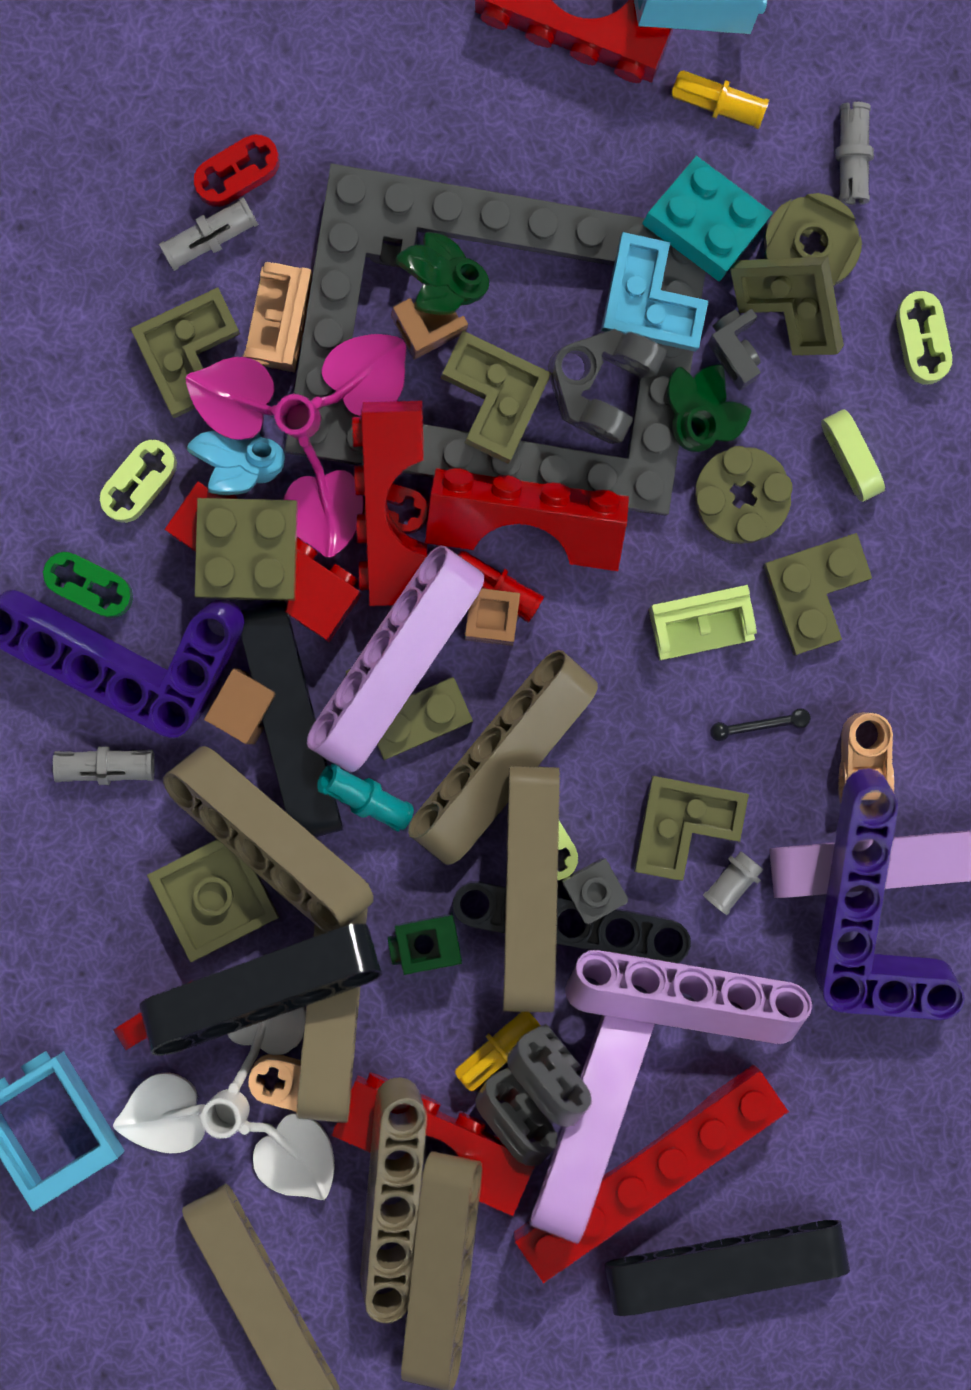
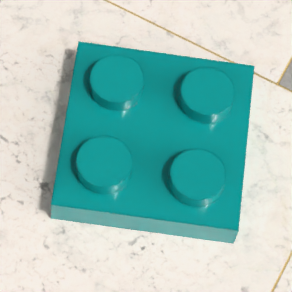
M696 155L648 212L642 224L664 241L670 242L673 248L720 282L766 225L773 212Z

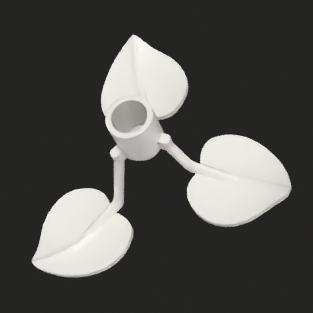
M305 1007L228 1034L233 1042L252 1046L229 1089L218 1092L206 1105H196L197 1091L186 1078L175 1073H158L144 1080L135 1089L125 1108L113 1124L114 1129L142 1147L163 1153H181L194 1148L203 1139L205 1131L215 1138H228L235 1134L237 1130L244 1135L248 1132H265L268 1135L259 1140L253 1151L254 1170L262 1183L268 1188L284 1195L325 1200L332 1186L335 1167L332 1145L323 1127L316 1120L297 1119V1113L285 1116L277 1129L269 1123L248 1122L249 1103L246 1097L239 1092L259 1054L260 1048L271 1055H282L299 1044L304 1036Z

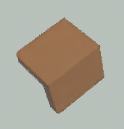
M411 298L394 306L391 313V318L414 360L459 337L462 331L466 332L469 325L465 317H458L456 312L449 315H435L416 310L415 303L412 302Z
M481 588L478 596L468 609L465 640L513 646L520 593Z
M233 668L204 720L245 744H256L265 728L260 725V722L275 698V692L250 678V674Z

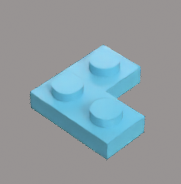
M622 232L619 238L601 331L607 332L616 329L623 334L633 332L658 344L696 352L700 345L708 300L661 290L670 242Z

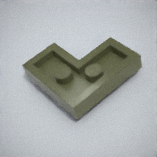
M828 256L737 260L730 268L739 313H746L750 309H753L755 313L784 312L792 356L838 355L844 343Z
M218 287L130 328L173 418L195 409L185 378L189 373L204 369L197 355L240 335Z
M462 331L441 375V379L484 399L464 443L509 464L552 373L468 332Z
M857 533L763 564L794 656L842 640L827 594L872 579Z
M454 677L409 696L377 744L384 760L473 722Z
M651 776L634 872L683 881L692 833L740 842L749 794Z

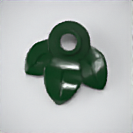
M426 232L423 238L424 245H412L399 253L395 259L396 264L423 283L415 300V309L424 313L435 315L453 314L461 305H470L481 300L489 288V278L484 268L474 260L466 258L459 245L442 234Z
M718 364L704 368L693 377L682 367H677L669 379L667 397L675 414L673 433L679 445L690 452L707 450L715 441L728 442L734 440L745 429L750 419L751 409L737 402H726V381L723 365ZM691 421L696 425V435L692 430Z

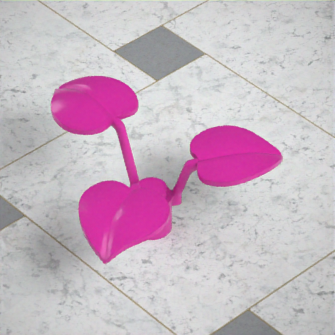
M370 334L349 339L336 346L326 357L322 366L324 381L336 392L325 397H315L312 401L302 395L292 394L282 398L277 405L273 407L268 406L275 391L273 379L262 364L251 358L232 357L223 359L209 367L186 375V385L193 405L204 421L217 433L233 440L253 438L261 431L264 414L275 416V421L283 432L299 439V444L303 447L316 477L303 476L295 480L289 486L283 500H297V537L315 548L324 557L331 558L336 556L353 539L357 532V514H363L364 497L363 495L356 496L355 478L351 473L345 470H336L326 475L324 474L323 467L309 437L313 436L320 427L321 414L319 409L335 404L342 398L346 408L357 416H361L363 402L398 401L404 387L407 349L406 343L399 337Z

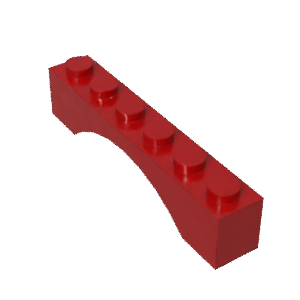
M753 1064L711 1093L702 1103L660 1137L603 1175L590 1217L578 1244L531 1226L530 1221L514 1231L515 1243L544 1284L789 1111L762 1072Z

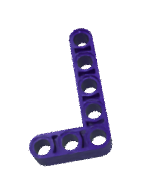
M9 590L0 594V609L8 613L12 621V626L3 622L0 617L1 650L168 738L179 737L185 734L204 713L244 627L243 614L233 602L222 599L209 603L189 623L169 668L166 670L22 592ZM208 618L215 619L222 624L225 636L217 635L211 631L208 626ZM41 632L47 633L52 637L55 642V649L45 644ZM84 655L90 656L96 661L99 672L87 666ZM188 660L199 663L204 669L205 677L194 674L189 668ZM127 678L133 679L139 684L142 694L134 693L129 688ZM169 702L178 703L185 711V717L177 716L171 710Z
M860 769L849 776L843 789L815 965V978L825 1002L834 1011L934 1020L949 1019L957 1015L962 1009L965 1002V993L951 967L946 962L934 958L874 954L898 814V800L884 775L874 769ZM874 791L881 792L880 798L870 805L860 804L866 794ZM863 839H873L869 848L863 851L853 850L857 842ZM859 885L866 886L861 894L855 897L846 896V893L851 888ZM847 932H858L856 937L848 942L839 941V938ZM841 977H850V980L842 986H831L835 980ZM898 981L893 988L880 990L885 983ZM946 984L942 991L929 994L933 987Z

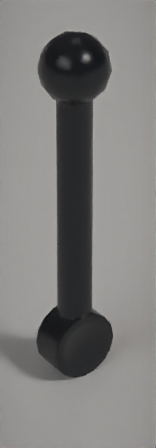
M796 709L791 715L728 726L722 722H717L711 727L710 734L714 740L724 741L729 735L786 725L803 728L809 724L811 716L805 709Z

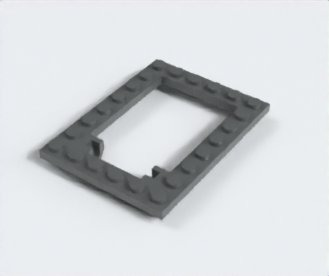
M331 163L294 394L302 395L312 401L315 397H325L336 392L324 381L322 366L326 357L336 346L353 338L365 257H369L371 261L377 264L400 267L395 262L397 255L404 249L417 244L418 232L438 233L455 239L614 266L619 238L622 232L664 240L642 224L645 218ZM383 241H389V242H394V243H400V244H402V245H401V246H392V245H388V244L383 243ZM670 245L661 290L702 299L706 272ZM659 344L668 353L656 376L649 378L639 377L626 458L520 441L510 463L507 464L465 444L464 442L469 432L423 424L424 460L408 467L402 473L434 478L436 468L446 470L460 468L473 474L493 477L508 475L521 481L547 484L556 482L575 489L589 491L609 490L617 495L629 496L628 510L667 516L670 510L679 451V443L673 433L675 414L668 401L667 385L677 367H682L687 372H691L694 351ZM343 398L335 404L319 409L321 414L320 427L313 436L309 437L318 459L364 466L363 447L353 446L352 418L361 416L351 413L346 408ZM287 434L285 453L307 457L303 447L299 444V439Z

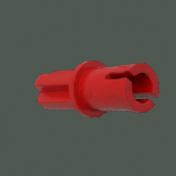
M465 551L458 553V556L482 571L484 574L483 589L520 593L517 616L527 623L530 622L544 598L543 595L508 576V570L505 568L502 572H499Z

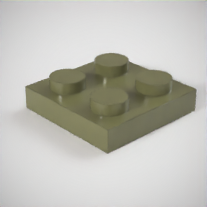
M198 498L195 597L202 599L295 601L297 500Z
M218 839L147 875L190 963L280 917L260 876Z

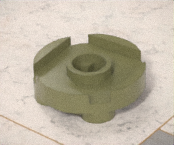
M814 193L792 201L789 200L776 210L768 223L763 240L764 259L828 256L834 287L847 278L860 257L862 240L861 235L859 236L858 227L854 222L856 219L844 203L829 195ZM812 232L819 233L821 235L819 243L825 247L824 252L815 251L812 255L807 254L803 251L804 245L799 242L800 236L809 237Z
M734 446L714 456L700 472L695 484V506L701 523L718 539L731 544L753 543L769 537L785 521L791 507L792 482L783 466L770 454L757 448ZM747 483L752 486L751 495L756 499L755 504L751 506L745 503L741 508L735 507L732 504L735 495L730 492L732 485L734 484L741 488Z

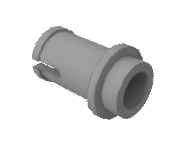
M742 851L735 858L733 856L728 858L731 862L710 889L703 894L710 903L725 915L729 914L730 909L753 882L758 884L761 881L758 876L763 869Z

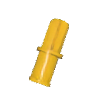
M685 70L678 73L672 89V96L675 99L713 112V118L717 119L718 114L754 126L756 129H759L769 103V99H762L729 87L730 81L725 80L724 84Z
M530 1012L519 1013L494 1036H491L489 1033L485 1036L488 1041L455 1069L457 1078L469 1091L477 1090L508 1063L509 1052L520 1038L541 1025Z

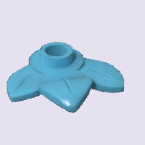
M208 431L196 436L187 446L189 453L215 467L209 480L208 492L218 495L242 494L249 492L256 483L270 482L282 471L285 462V454L281 446L271 439L261 437L259 433L250 439L233 440L216 431Z

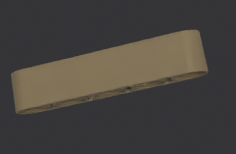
M557 650L547 655L416 812L408 829L410 837L446 865L459 861L508 803L509 766L538 767L592 701L598 689L597 681L564 651Z
M199 747L164 775L163 784L176 804L324 932L327 933L349 925L373 903L372 891L360 875L211 748Z
M509 766L503 1011L554 1013L559 767Z
M368 908L349 925L366 924ZM317 925L314 926V937L326 933ZM361 986L307 1005L297 1100V1119L348 1122Z
M400 1077L384 1082L378 1089L375 1097L360 1283L366 1311L372 1319L380 1323L395 1322L408 1311L427 1122L426 1111L418 1088L409 1079ZM399 1104L412 1105L404 1113L395 1114L390 1112ZM402 1150L407 1152L399 1159H387L388 1155L394 1151ZM390 1197H402L396 1204H383ZM386 1243H398L395 1247L391 1249H379L382 1245ZM382 1288H393L385 1294L376 1293Z
M433 1151L426 1160L421 1182L401 1378L405 1382L440 1390H453L456 1384L462 1357L482 1179L481 1161Z
M224 1184L184 1206L182 1213L185 1222L276 1390H340L336 1378L331 1373L330 1367L231 1187L228 1184Z

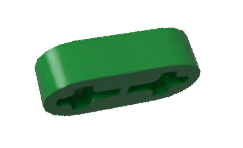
M60 552L51 556L45 563L43 577L47 587L54 593L103 617L116 618L125 614L132 605L133 591L126 580L76 554ZM70 561L74 562L73 571L86 579L83 587L72 582H67L63 588L59 587L60 577L54 574L58 565L67 567ZM94 583L108 589L113 583H117V593L122 596L120 604L111 603L107 609L102 608L104 599L90 592Z

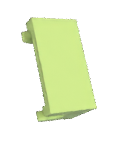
M748 585L659 603L649 608L659 660L754 641V634L757 633Z

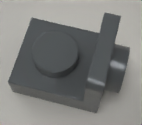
M750 309L741 316L737 310L725 315L712 326L716 332L712 334L708 342L709 347L739 391L756 381L761 373L757 367L761 364V361L753 346L746 339L740 342L737 338V335L751 327L757 319L753 309Z
M603 857L571 874L569 877L560 880L586 924L600 919L628 902V897L607 859Z

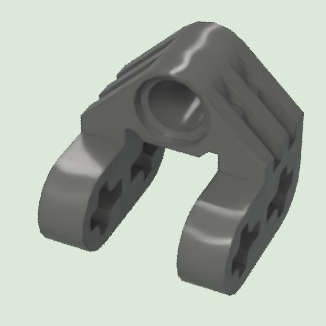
M616 329L570 343L558 349L550 357L548 372L552 373L550 381L562 420L607 443L615 444L622 442L633 418L608 403L598 399L589 400L581 396L582 392L591 388L603 364V359L638 377L649 378L657 375L668 351L642 335L633 332L623 334ZM568 353L578 355L584 363V373L579 380L569 379L562 370L563 358Z
M547 1024L532 1030L520 1038L509 1052L507 1058L508 1068L491 1076L479 1090L475 1099L480 1115L512 1156L527 1166L542 1164L557 1146V1133L549 1120L559 1126L569 1127L575 1125L590 1108L592 1102L589 1089L579 1077L583 1068ZM565 1098H567V1099L569 1100V1101L566 1102V1103L563 1101V1099H565ZM534 1138L536 1141L531 1143L528 1139Z

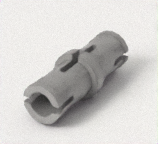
M853 102V109H850L849 103L839 106L840 146L835 149V159L840 162V196H838V200L844 204H855V199H859V204L861 205L870 202L869 161L874 159V148L869 145V112L871 111V106L864 102Z
M244 197L207 219L204 215L195 219L196 225L165 242L159 243L174 271L209 250H212L213 253L218 252L222 249L220 244L253 226L259 225Z
M98 747L97 751H55L53 755V777L55 782L98 781L99 785H110L111 781L121 780L153 781L155 776V760L152 749L111 751L110 747Z

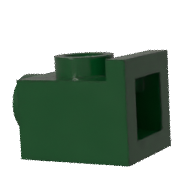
M453 913L396 924L394 926L396 935L387 937L392 964H402L404 975L462 964ZM423 934L429 935L434 942L432 950L427 953L419 952L415 947V939Z

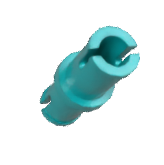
M334 763L331 766L328 765L319 777L317 784L319 792L349 805L351 812L361 818L370 816L390 826L391 829L400 832V829L404 830L409 825L413 817L414 807L411 803L402 801L383 791L381 784L371 778L362 780Z

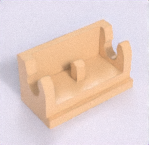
M271 262L264 263L260 273L256 302L243 357L256 360L264 367L296 372L313 273L311 269Z

